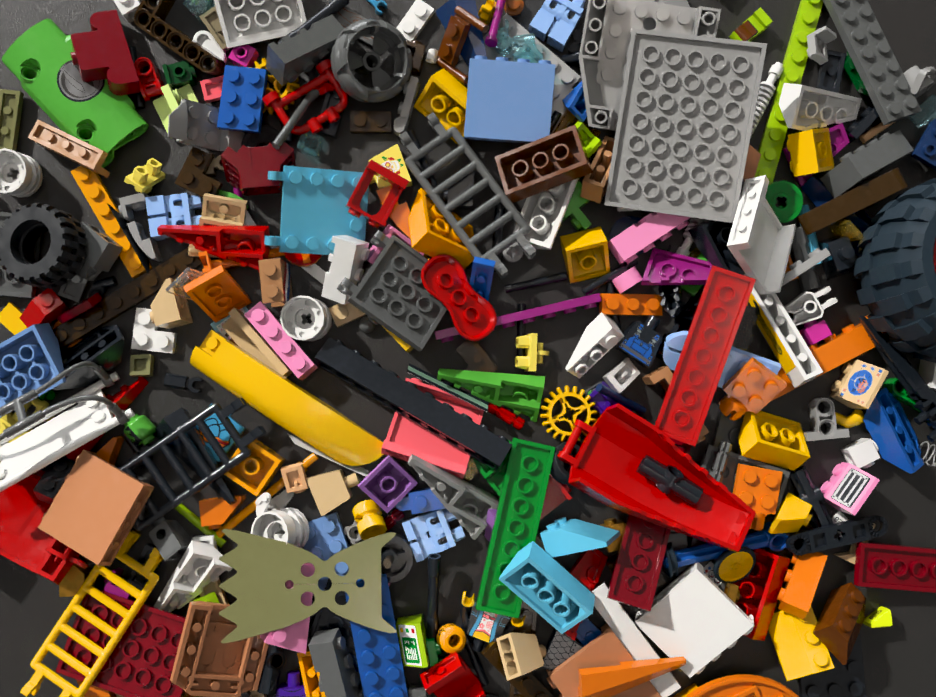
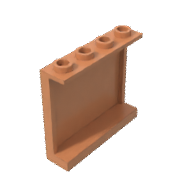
M83 449L76 458L72 470L65 477L61 489L54 496L50 508L43 515L38 528L99 566H111L155 487L135 479L98 457L97 453Z
M607 623L601 627L602 634L554 670L546 669L549 675L546 679L553 689H559L561 692L559 694L560 697H579L578 669L620 665V662L635 661ZM647 681L612 697H661V695L652 683Z

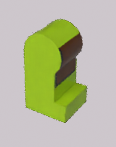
M760 7L732 32L729 38L751 42L765 31L773 21Z

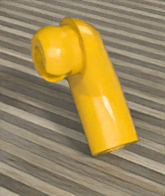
M854 410L852 415L847 417L835 412L836 423L843 427L852 428L863 423L864 413L861 410Z

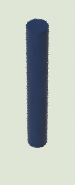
M602 384L596 386L597 392L641 415L645 414L646 408Z

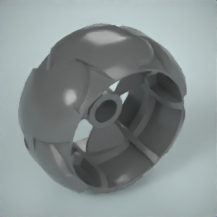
M362 19L349 25L338 35L331 51V68L335 79L341 85V89L350 97L364 103H379L395 97L403 90L412 71V53L407 48L404 35L396 27L382 20ZM374 36L371 52L359 56L349 51L358 38ZM387 50L389 53H392L394 60V72L391 76L379 68L381 65L380 55ZM354 69L360 75L372 72L373 87H367L358 82L354 77Z

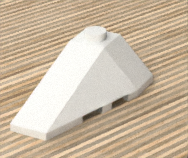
M784 83L779 107L788 128L807 131L817 127H827V125L834 123L839 124L856 120L862 98L805 85Z

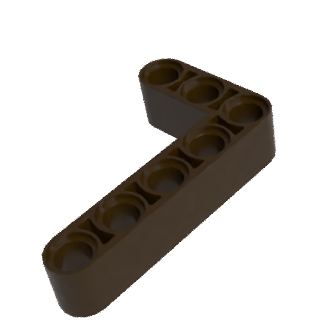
M142 0L134 15L135 24L201 71L215 77L224 74L225 62L165 20L176 0H159L158 5V0ZM198 50V55L195 58V52ZM212 62H214L213 69H211Z
M899 167L797 218L807 236L908 187Z

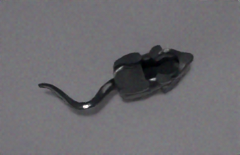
M669 245L667 251L669 252L671 249V245ZM659 285L658 291L662 297L660 305L664 307V310L672 318L684 312L686 302L682 301L681 285Z

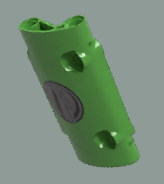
M44 19L29 28L14 41L3 55L2 62L21 82V87L63 132L108 153L101 166L102 168L106 167L114 159V151L142 135L149 125L135 110L133 102L127 95H115L110 92L107 79L89 82L82 81L78 66H73L70 52H73L71 35L66 36L52 19Z

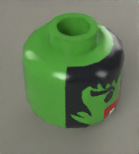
M136 414L130 418L129 422L124 424V434L135 446L141 444L147 446L155 439L153 435L156 432V426L146 415L139 416Z

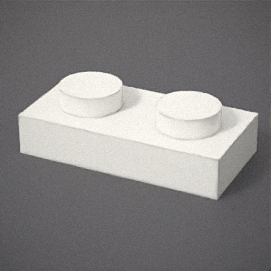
M416 0L397 26V29L404 35L406 41L416 40L435 13V9L422 0Z

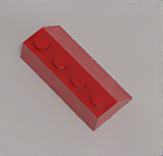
M759 548L752 550L756 556V563L751 573L741 581L733 584L739 586L738 590L740 591L739 600L735 604L747 616L752 614L754 617V628L746 637L765 641L778 601L777 597L791 559Z

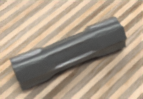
M802 226L795 230L791 249L795 262L800 260L803 263L809 259L808 254L811 252L808 245V236H806ZM814 266L798 276L801 291L821 287L818 272Z

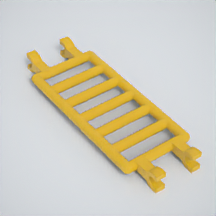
M132 530L115 557L148 579L142 591L105 566L95 564L31 661L30 666L36 671L21 689L20 693L26 697H29L30 694L36 695L46 677L63 689L59 697H84L159 581V576L154 573V570L163 558L157 548L154 547L145 565L127 555L131 546L140 537V534ZM99 574L136 598L130 610L92 586ZM87 593L124 618L117 630L80 605ZM74 612L111 637L104 649L67 624ZM61 632L98 656L92 668H89L54 643ZM48 651L85 676L79 688L41 663Z

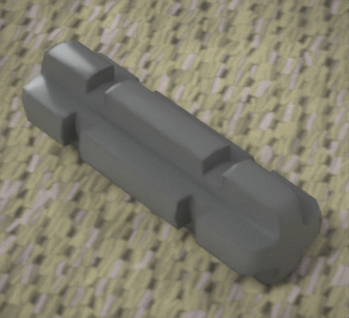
M720 441L719 452L716 453L712 466L714 470L710 473L718 482H722V472H725L729 458L728 452L730 453L732 444L725 441Z

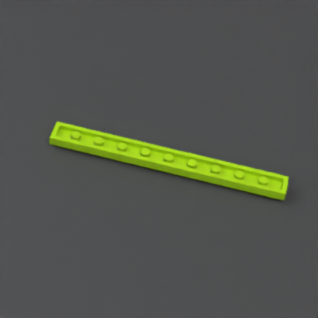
M801 0L783 61V72L777 82L758 150L761 156L755 177L766 175L769 184L773 183L788 130L779 107L784 83L801 84L808 59L807 35L816 30L823 0Z

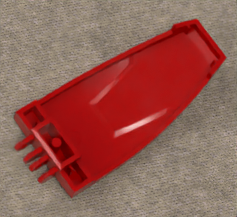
M32 474L0 492V555L59 585L73 564L83 569H86L88 565L84 561L77 559L80 555L79 553L38 528L43 515L51 505L37 499L33 489L41 477Z

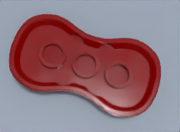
M440 254L428 260L421 270L422 283L425 289L432 296L440 300L448 309L458 333L470 341H479L487 337L497 324L496 312L493 306L471 287L460 262L447 254Z

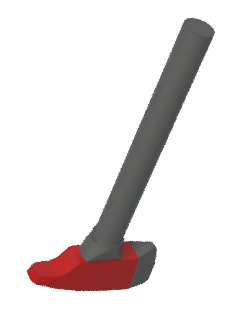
M323 83L305 94L306 97L273 141V148L279 149L310 104L319 95L334 90L332 84Z

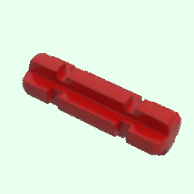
M489 402L488 412L496 414V417L508 424H513V427L518 430L522 429L525 420L516 417L515 414L502 406L499 407Z

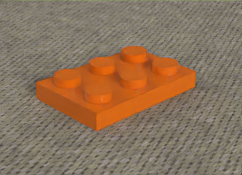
M222 265L183 286L191 299L215 323L229 316L228 312L233 308L241 309L252 303L246 292Z

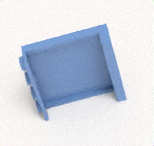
M476 55L475 59L470 58L464 139L528 144L550 135L556 64H551V61L548 60L530 63L529 59L523 58L517 59V62L509 61V58L496 57V60H488L487 56Z

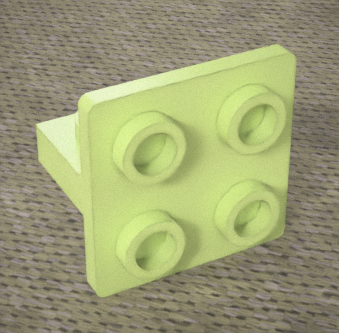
M167 84L161 87L164 96L153 101L167 134L169 115L180 105L181 99L199 103L190 84L175 90Z

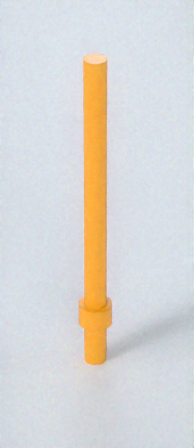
M311 453L302 461L305 472L311 464L319 459L317 454ZM283 477L265 492L270 493L271 497L285 486ZM257 498L224 524L222 528L216 531L217 536L222 538L225 535L222 532L223 529L232 530L256 510L255 501Z

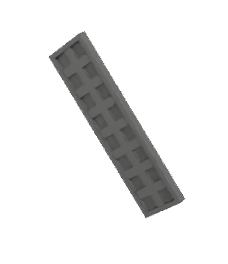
M823 0L883 125L917 115L922 110L914 94L911 93V88L868 0Z

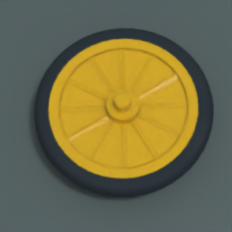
M741 546L739 552L726 550L718 557L714 564V576L718 581L726 584L741 581L751 573L755 566L756 556L754 552L744 546Z

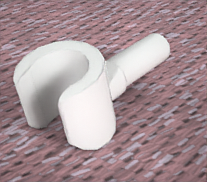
M430 49L426 56V62L436 64L437 58H439L437 55L438 50Z

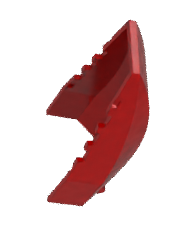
M619 403L607 407L592 426L576 419L573 425L574 429L566 445L557 455L559 460L571 465L569 484L608 507L698 540L739 552L756 512L738 496L731 493L724 484L716 481L709 475V472L694 462L689 454L680 450L675 445V442L660 429ZM583 431L587 435L574 458L570 454ZM648 455L665 466L676 467L683 473L685 478L702 487L703 493L699 501L691 505L673 493L668 495L660 491L656 483L636 472L643 457Z

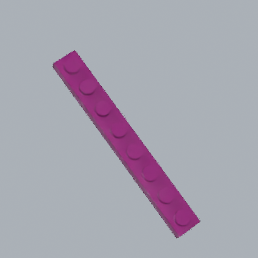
M600 293L497 317L496 326L502 325L503 328L515 326L514 321L523 320V324L535 321V317L543 315V318L546 319L556 316L555 312L563 310L564 314L576 312L575 307L583 305L584 309L597 307L596 302L601 301ZM455 327L435 331L436 340L441 339L442 343L454 340L453 336L459 335Z

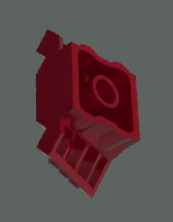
M285 142L279 149L273 148L271 143L261 147H246L242 145L237 152L228 146L221 154L226 181L234 188H240L242 195L245 196L282 193L283 181L269 180L268 171L283 172L284 165L296 166L294 149Z

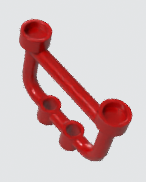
M326 59L316 66L320 74L318 77L281 98L275 90L265 95L262 99L268 108L272 107L285 126L290 118L283 107L329 80L339 95L340 102L335 106L329 107L319 116L309 119L304 125L295 126L291 131L295 135H302L309 131L313 135L323 129L321 124L327 120L330 124L338 121L341 118L339 113L348 104V95L341 89V85L335 79L330 59Z

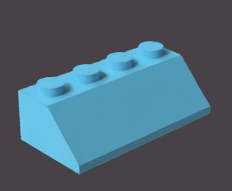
M534 541L518 551L499 577L503 584L561 634L593 614L595 595Z

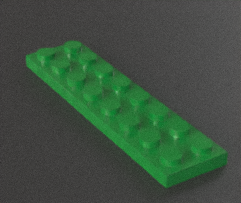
M513 438L475 608L476 610L519 619L522 599L503 584L499 577L518 551L536 540L556 447Z

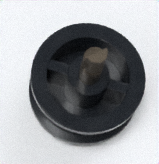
M396 533L381 548V575H387L388 583H394L406 577L412 568L414 554L410 541L405 536Z

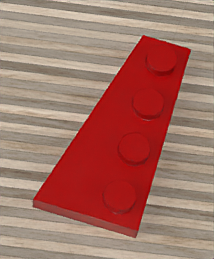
M598 549L584 551L569 573L589 591H593L595 584L599 581L607 557ZM582 621L564 632V634L575 641L577 629Z

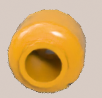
M447 623L438 630L436 641L445 652L449 654L458 653L465 647L466 634L458 625Z

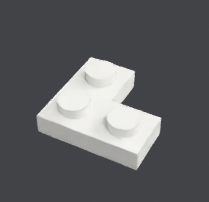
M136 307L131 349L175 354L177 333L157 331V326L152 323L150 318L152 310Z

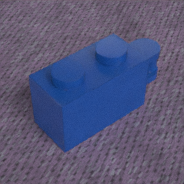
M430 487L411 490L408 493L409 496H404L396 504V508L399 511L411 510L412 514L446 509L431 491Z

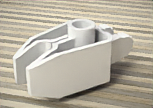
M830 286L815 293L804 291L784 306L787 313L793 314L792 321L795 326L822 318L824 309L838 302L836 297L830 298L822 304L817 300L818 297L831 291Z

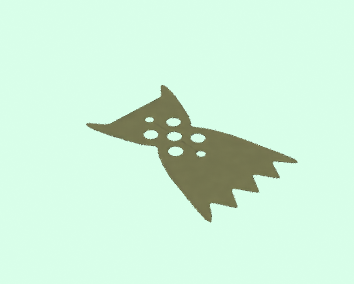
M222 530L238 546L219 557L220 561L237 571L234 576L219 585L220 588L237 598L233 604L219 612V615L237 625V628L229 633L221 643L235 642L288 627L312 616L323 607H327L338 616L382 632L397 633L396 629L382 618L381 548L396 533L389 532L369 538L343 549L328 560L323 561L313 553L283 541L236 530ZM345 562L348 565L349 571L345 576L336 574L335 566L337 563ZM305 563H311L315 567V572L310 577H306L301 573V567ZM322 577H328L332 582L331 588L327 591H322L318 587V581ZM358 579L364 580L365 584L363 587L356 585ZM288 580H291L293 584H298L293 585L291 589L285 587V583ZM340 591H345L349 596V600L345 605H339L335 601V595ZM305 592H311L315 596V601L310 606H306L301 602V596Z

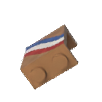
M281 258L258 260L262 303H271L272 308L283 307L287 301L293 298L290 265Z

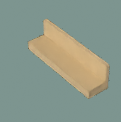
M233 308L228 312L231 317L222 325V328L240 348L286 378L293 373L240 309Z

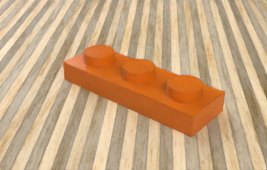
M600 294L599 314L602 312L605 315L662 316V306L660 305L662 297L658 294Z

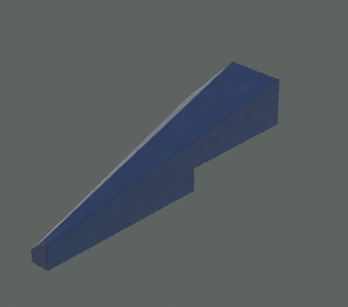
M449 0L436 10V15L443 24L445 31L450 17L455 16L454 10L457 6L462 7L479 19L475 0ZM473 25L470 26L460 53L468 68L470 58L475 59L476 55L487 56L482 31Z

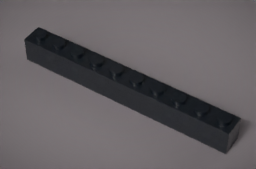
M329 337L315 356V363L320 368L496 472L512 447V444L509 443L506 437L493 434L487 426L476 424L470 416L464 413L459 414L454 411L451 405L447 403L442 404L431 393H424L418 390L417 386L412 382L401 380L395 372L384 370L379 363L374 360H367L357 350L352 351L348 349L338 339L333 340Z

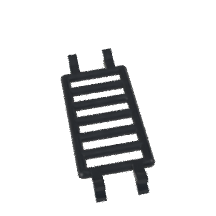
M237 398L224 409H222L219 403H213L118 468L139 480L133 469L143 462L169 500L168 503L158 508L150 496L145 505L151 514L142 521L138 517L133 525L135 530H144L251 456V450L248 445L267 432L263 426H258L242 438L228 417L248 405L243 398ZM214 413L241 451L232 459L229 458L204 421ZM196 425L223 463L222 466L214 471L208 466L186 433ZM177 438H180L205 476L195 484L169 446ZM160 450L187 488L178 496H176L151 458Z

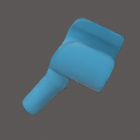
M367 0L375 7L377 15H383L378 6H383L387 9L385 1Z

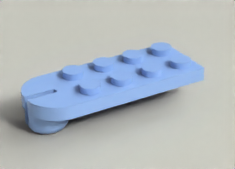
M688 331L672 333L666 337V342L664 341L663 359L665 364L673 371L675 370ZM732 346L717 386L723 388L722 386L752 357L776 375L781 369V364Z

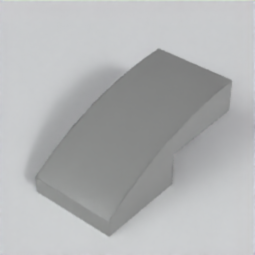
M136 221L127 223L134 240L142 251L155 261H163L157 242L151 238H146L142 224Z

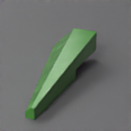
M439 368L438 380L443 378L454 383V387L458 389L463 387L470 390L471 394L499 407L504 405L513 409V413L517 415L522 413L529 416L531 421L537 422L545 376Z

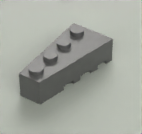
M330 15L313 23L309 30L305 28L298 30L297 34L292 38L289 35L283 37L280 44L276 45L274 42L268 44L266 68L282 86L288 82H294L300 74L311 71L315 64L331 56L332 47L338 35L345 28L333 15Z
M900 130L892 134L888 131L865 146L862 145L853 152L845 154L839 159L841 163L820 179L833 198H836L900 161L914 151V149Z
M340 629L315 631L308 646L315 672L320 673L318 684L320 692H325L326 697H364L359 673L355 670L353 658L347 650L346 640L342 636Z

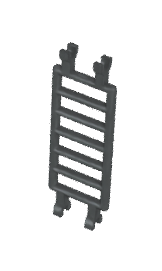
M432 112L426 117L429 120L428 124L437 133L438 137L418 149L406 131L399 135L401 143L411 154L405 159V164L471 255L496 261L495 271L503 279L509 274L507 268L497 255L517 242L529 260L536 256L537 251L525 237L531 231V228L458 129L451 127L446 130L435 113ZM453 137L459 147L421 172L415 162ZM465 153L471 163L433 188L427 178ZM477 169L484 179L445 205L439 195ZM487 186H490L496 195L457 221L451 211ZM501 202L508 212L469 238L463 228ZM514 219L520 229L482 255L475 245Z

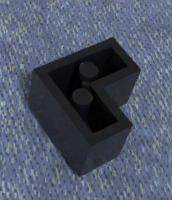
M63 456L33 473L41 477L33 489L38 500L50 505L52 504L54 496L61 489L64 479L72 470L75 461Z

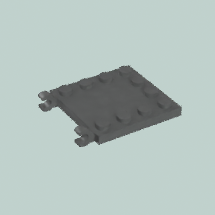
M378 230L370 240L374 246L383 248L358 286L345 277L337 290L345 295H350L349 303L420 352L447 308L440 300L432 296L422 283L421 270L428 259L395 235L388 238L383 232Z

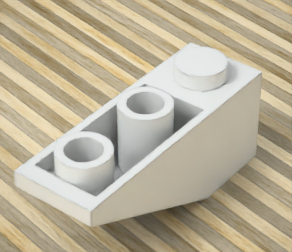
M601 312L586 327L565 368L569 373L580 379L624 337L614 320Z

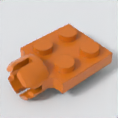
M752 357L722 386L723 391L727 394L719 401V409L725 416L731 413L729 419L733 421L738 420L748 411L757 414L787 387L786 381Z
M738 463L733 493L756 512L749 529L763 530L765 517L768 514H776L783 472Z

